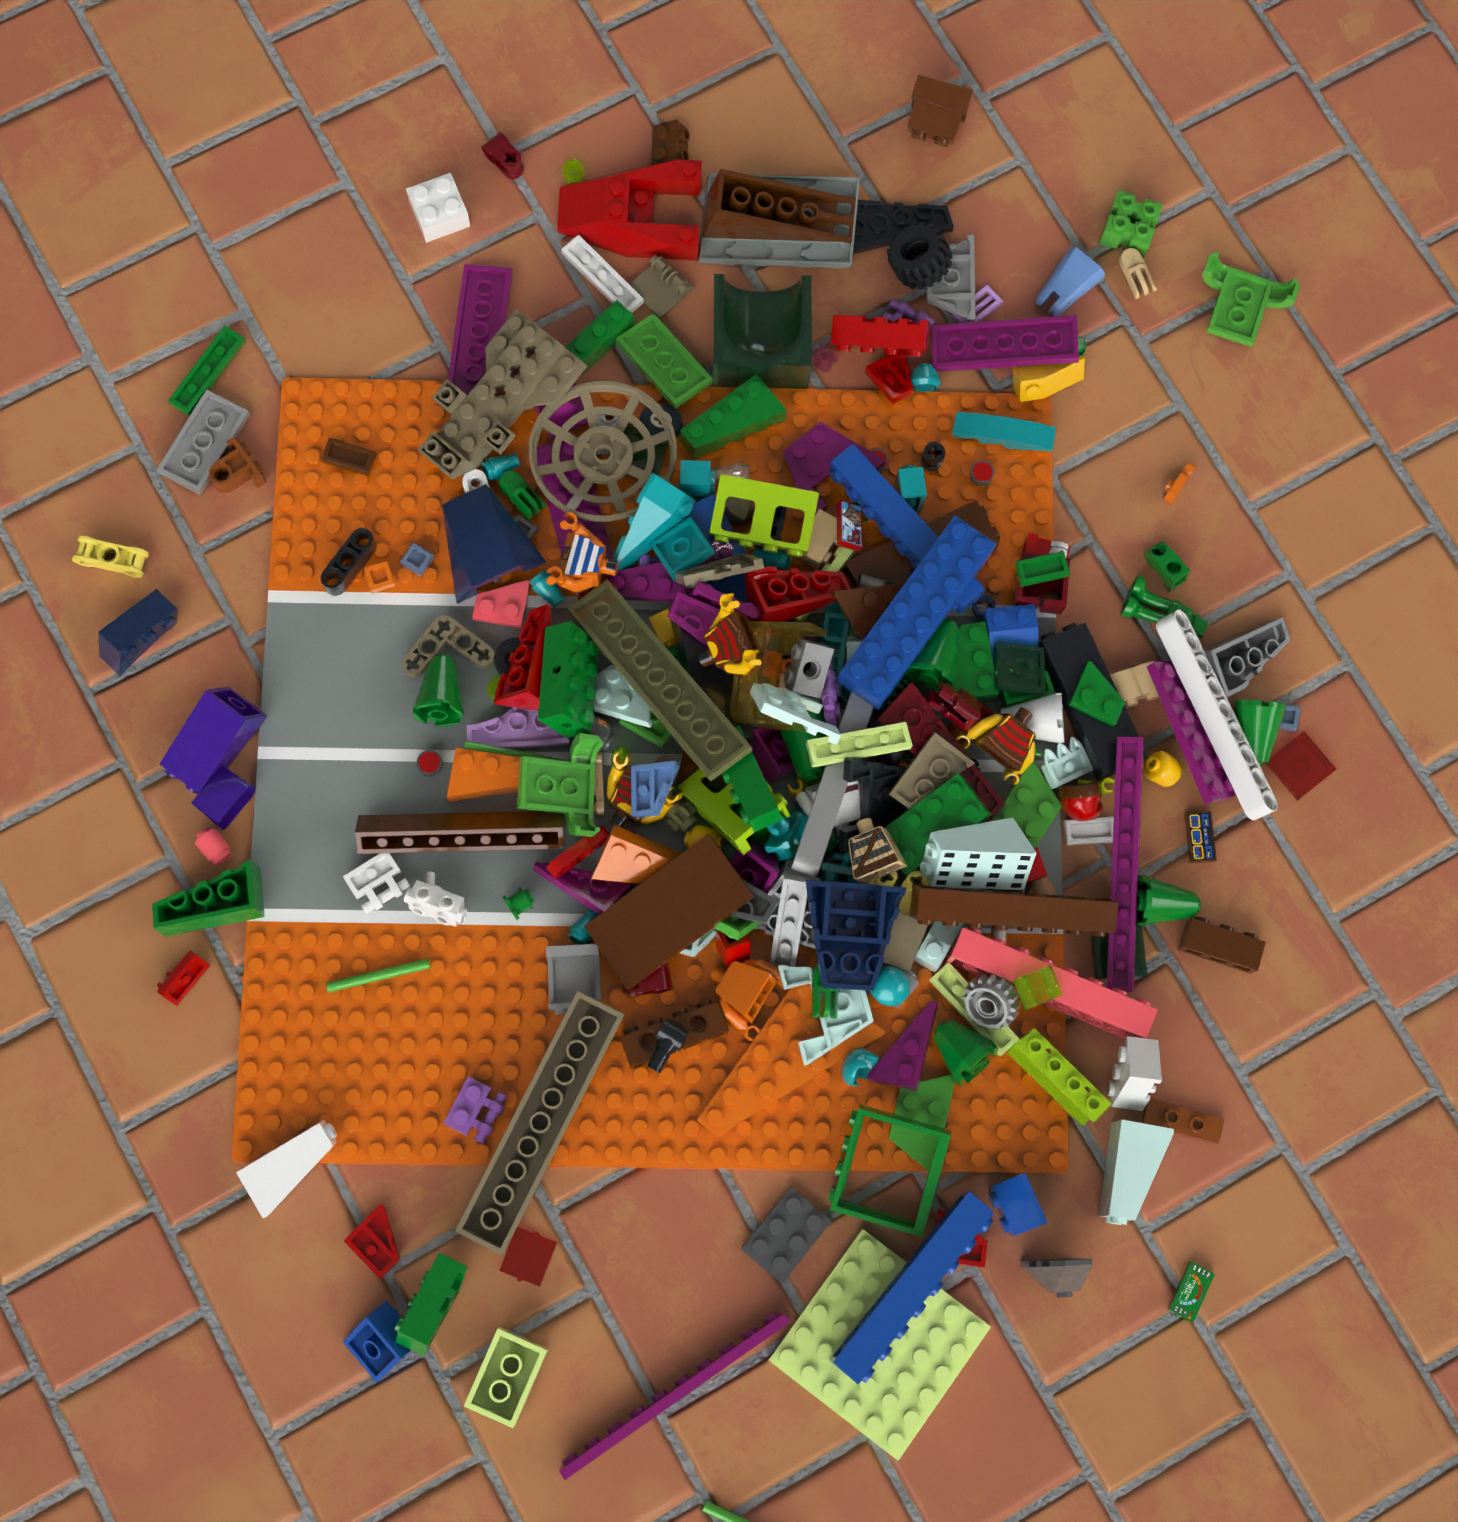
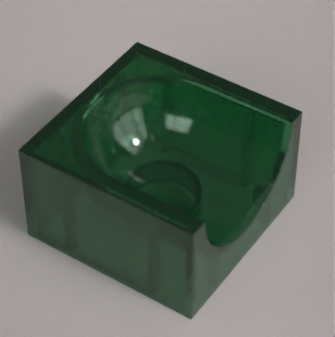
M714 274L712 387H739L757 374L768 388L808 389L812 368L811 275H802L796 284L786 289L771 292H754L731 285L726 281L724 274Z

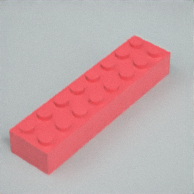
M962 928L958 932L946 958V964L949 962L953 967L979 978L982 974H986V976L995 974L997 977L1004 978L1013 985L1017 994L1125 1040L1127 1036L1147 1039L1158 1011L1151 1007L1152 1003L1141 998H1137V1000L1127 997L1128 993L1121 989L1113 988L1110 990L1103 987V982L1089 977L1086 980L1079 977V972L1071 968L1064 967V969H1060L1054 966L1055 962L1044 957H1040V959L1030 956L1031 952L1024 948L1016 947L1013 949L1006 946V941L1000 938L992 937L989 939L982 936V931L976 928Z

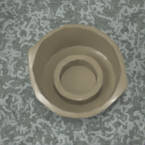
M728 497L725 503L724 514L729 523L745 525L754 514V502Z

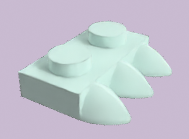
M1074 737L1070 738L1069 749L1065 745L1058 743L1056 755L1049 749L1044 751V765L1041 768L1051 789L1093 770L1084 747Z

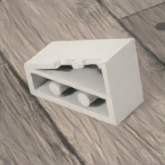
M1127 1036L1124 1047H1119L1118 1064L1114 1063L1112 1070L1113 1080H1109L1107 1084V1096H1111V1107L1143 1111L1150 1100L1148 1093L1156 1091V1086H1153L1154 1083L1160 1084L1162 1081L1158 1040Z

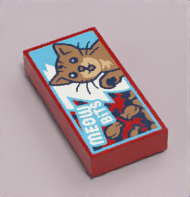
M840 500L836 504L837 545L859 552L863 548L862 507Z

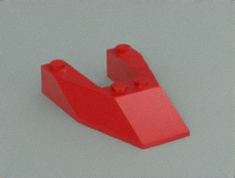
M678 159L562 186L559 191L557 232L572 238L580 235L588 244L625 257L652 258L656 255L657 257L662 256L665 259L698 261V225L652 223L654 194L701 196L702 160Z

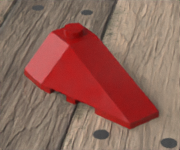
M766 566L764 569L745 573L747 603H753L754 606L760 609L761 615L754 623L761 628L783 623L837 602L831 596L832 591L851 589L842 572L815 570L813 573L799 572V569L796 568L785 571L777 570V567Z
M548 604L530 610L518 636L521 642L515 653L511 652L508 658L511 661L506 674L502 673L499 678L493 703L526 710L539 709L545 627L552 626L551 606Z

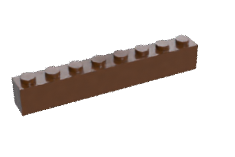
M545 811L358 815L355 830L357 854L564 849V814Z
M912 885L909 916L915 918L917 923L924 925H933V921H943L942 925L957 927L959 922L967 923V926L971 928H983V924L992 925L993 929L1008 930V926H1017V930L1032 932L1033 928H1042V932L1057 933V929L1066 930L1067 934L1081 935L1082 931H1090V935L1105 937L1106 933H1115L1118 902L1106 898Z

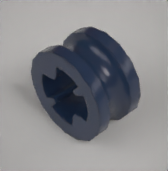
M983 594L982 597L972 604V612L979 619L982 618L984 612L979 610L980 606L977 607V604L981 605L982 602H986V607H990V609L995 608V601L989 595Z

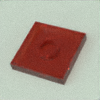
M1305 731L1273 755L1268 763H1265L1297 801L1337 770Z

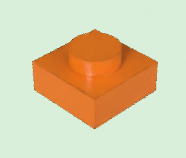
M388 561L363 568L371 593L396 586Z

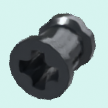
M931 442L925 446L921 457V464L926 470L936 471L942 466L946 453L942 444Z

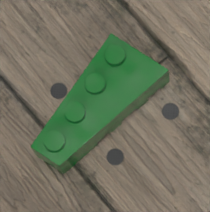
M756 374L680 430V442L692 457L697 459L723 448L728 443L740 441L745 436L754 432L759 433L766 430L767 427L777 423L778 425L785 422L787 409Z
M248 860L243 862L242 866L238 868L228 869L221 872V875L209 881H201L196 884L197 886L187 891H179L153 903L154 929L167 937L265 917L260 868L253 861Z

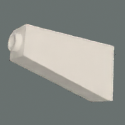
M322 1120L236 1172L262 1218L267 1217L337 1143L335 1139L337 1133L330 1123L326 1124Z

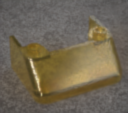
M750 621V627L763 659H761V665H755L747 674H734L730 705L732 719L745 725L781 731L806 732L802 724L793 722L790 725L760 712L750 690L753 683L762 685L767 683L779 688L783 655H791L792 647L797 643L798 638L803 639V636H826L827 631L810 622Z

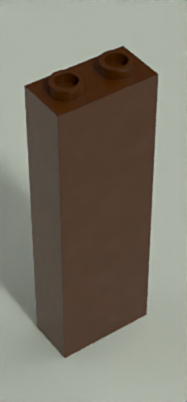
M977 500L927 523L931 530L939 537L953 517L957 516L995 542L994 550L997 549L1000 542V535L994 526L991 527L987 520L988 513L986 509L980 506ZM892 540L847 561L844 567V571L854 589L860 573L900 584L906 583L914 572L909 558L906 555L902 556L896 550L895 543Z

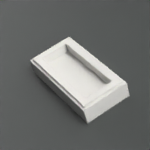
M1114 816L1099 817L1090 821L1064 820L1066 846L1113 843Z

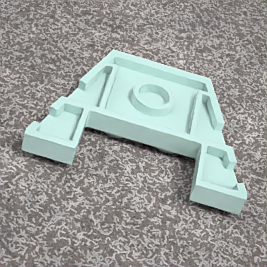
M753 683L750 693L760 712L790 725L793 722L802 724L806 732L815 736L817 732L829 736V742L833 744L838 743L841 734L836 726L812 719L807 712L808 710L819 714L823 706L819 698L777 688L767 683H763V685Z
M787 965L778 966L784 990L805 984H810L812 989L813 968L791 967ZM838 989L837 1019H832L830 1016L828 1018H820L819 1015L824 1036L798 1042L804 1066L810 1064L873 1022L865 990Z

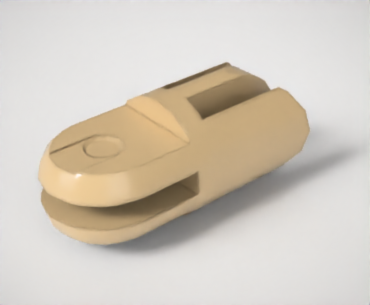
M1126 248L1119 256V264L1135 300L1140 298L1137 286L1142 296L1149 294L1147 284L1152 293L1157 291L1141 253L1135 248Z

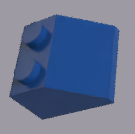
M1034 604L985 609L981 622H986L993 662L996 660L1002 661V663L1026 660L1038 661V622Z
M1025 1173L1016 1174L989 1187L991 1193H988V1198L993 1208L998 1207L1002 1216L999 1218V1222L1005 1233L1009 1232L1010 1236H1016L1048 1223Z
M388 1301L370 1313L343 1341L376 1383L412 1352V1350L395 1342L398 1332L394 1331L401 1316Z

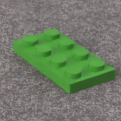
M654 313L616 337V344L674 408H678L713 384V378Z

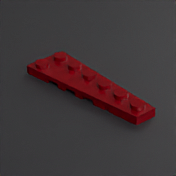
M909 682L876 718L883 726L906 722L913 745L908 750L915 756L933 732L967 756L960 744L953 738L944 723L937 717L931 706L912 682ZM973 764L960 774L965 777L992 814L991 817L985 820V822H989L1005 803L979 772L976 765Z

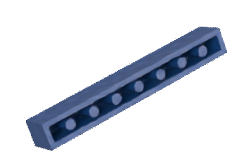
M852 444L830 462V477L835 483H840L846 489L847 496L853 502L857 501L860 504L864 515L870 520L873 519L879 525L878 529L881 534L886 538L889 537L895 543L896 550L902 556L906 555L915 570L939 537L858 448ZM976 578L973 579L952 608V611L956 610L960 615L982 597L985 588Z

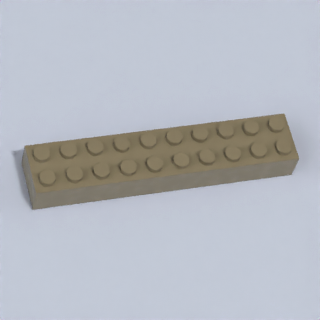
M577 990L455 1232L503 1256L625 1013Z

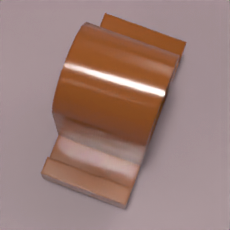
M235 437L226 441L231 452L215 462L209 469V478L215 488L220 492L228 493L251 478L257 488L265 484L266 482L262 476L265 471L257 460L252 462L249 458V455L252 453L244 442L239 444ZM222 474H228L225 480H218Z

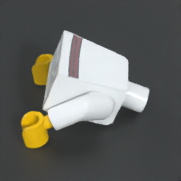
M796 779L799 789L793 790L788 783L787 791L791 796H796V801L801 809L809 816L820 783L806 787V792H803L802 781ZM863 779L851 783L848 782L833 826L838 838L839 829L850 826V821L860 818Z

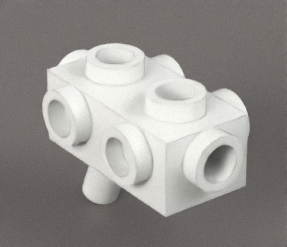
M431 871L425 873V882L417 880L413 888H408L404 897V902L409 904V909L415 914L423 917L429 916L443 925H453L456 927L458 922L462 923L467 914L464 897L445 891L440 886L435 885V873Z

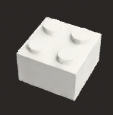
M451 173L406 188L409 203L426 243L470 227L468 212Z

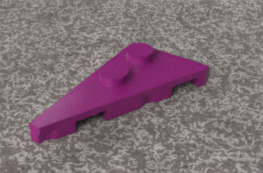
M536 862L533 867V871L599 915L634 888V883L592 879L593 872L572 868L555 879L546 869L549 863Z
M930 1001L871 1070L867 1077L869 1081L915 1091L918 1090L938 1009L937 1002Z

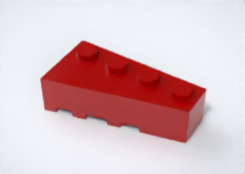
M833 315L830 344L836 346L837 351L850 352L851 347L860 348L861 353H874V349L884 350L886 355H898V351L908 352L910 357H922V353H928L931 324L928 320H919V323H915L913 320L899 318L891 321V319L881 317L867 319V317Z

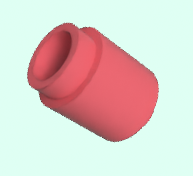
M207 827L196 835L195 845L209 863L213 862L215 866H218L231 857L232 853L229 850L231 847L216 828L210 830Z

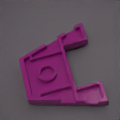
M822 422L818 423L783 450V456L796 488L814 491L813 488L830 476V462L852 444L858 448L876 469L884 465L885 461ZM820 496L818 497L815 515L819 509L823 511L828 509Z

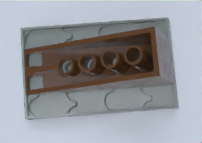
M720 169L718 174L709 173L706 183L697 263L754 266L775 265L802 268H850L853 257L860 178L747 175Z

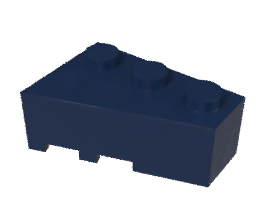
M157 589L98 632L99 657L119 676L122 675L166 631L176 625L178 608Z

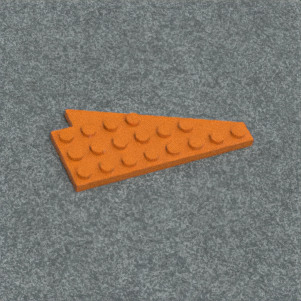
M816 953L806 967L814 968L818 964ZM805 984L790 988L761 1029L760 1034L758 1033L701 1113L697 1122L716 1136H719L842 1061L851 1051L863 1048L878 1039L885 1031L872 1022L824 1055L804 1066L798 1042L824 1036L819 1015L817 1018L811 1017V985ZM865 990L871 1010L877 1001L868 990Z

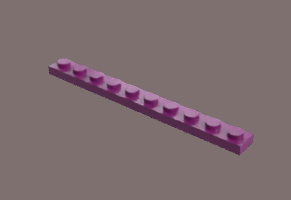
M1117 737L1110 899L1118 902L1115 933H1109L1107 988L1110 990L1118 988L1125 992L1134 993L1144 738Z
M775 1311L763 1320L765 1325L760 1329L756 1330L755 1327H752L741 1335L743 1340L734 1346L731 1342L719 1350L720 1357L714 1361L710 1358L706 1359L697 1366L699 1370L691 1377L687 1373L676 1380L674 1383L677 1387L667 1393L664 1389L652 1397L654 1403L645 1408L641 1405L629 1414L631 1416L630 1420L624 1424L621 1421L613 1424L607 1429L609 1434L600 1440L597 1436L584 1445L586 1450L577 1456L574 1452L561 1461L564 1466L559 1470L564 1480L790 1323L783 1312L778 1315Z

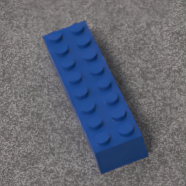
M954 516L843 667L837 682L879 710L992 555L996 543L957 516Z
M970 1191L962 1193L829 1360L855 1383L859 1384L861 1381L866 1383L875 1372L872 1368L878 1359L883 1361L892 1350L889 1345L895 1338L900 1340L909 1329L907 1322L911 1317L917 1318L926 1307L923 1302L928 1296L932 1295L934 1297L943 1286V1283L940 1282L945 1274L951 1275L960 1264L957 1259L961 1254H968L977 1243L974 1238L978 1233H984L994 1221L991 1219V1216L995 1212Z

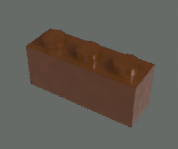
M1198 916L1195 919L1191 918L1185 923L1178 951L1252 974L1258 971L1266 943L1259 940L1258 935L1249 932L1240 934L1234 932V928L1224 924L1215 926L1209 924L1210 920Z

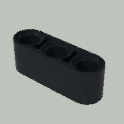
M359 528L355 530L323 570L321 582L330 595H341L374 554L376 542L368 529ZM361 540H370L366 546H358ZM346 559H355L353 564L349 566L343 565ZM330 579H340L336 585H328Z

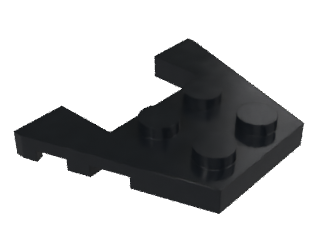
M845 757L843 779L849 783L863 779L860 820L871 818L874 828L878 826L885 828L904 814L905 806L891 797L888 792L900 778L906 767L898 764ZM857 824L839 829L838 850L844 854L850 851L849 839L860 834Z

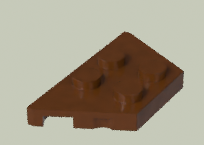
M905 583L832 591L831 596L837 600L842 608V614L852 625V630L858 639H865Z

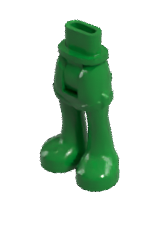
M1140 575L1136 576L1127 593V599L1121 608L1120 616L1124 618L1136 617L1156 623L1174 611L1181 610L1187 615L1197 637L1200 639L1203 637L1208 621L1199 618L1200 614L1198 613L1194 615L1195 612L1192 609L1183 605L1178 600L1172 601L1149 592L1146 589V579ZM1139 602L1165 612V615L1140 605Z

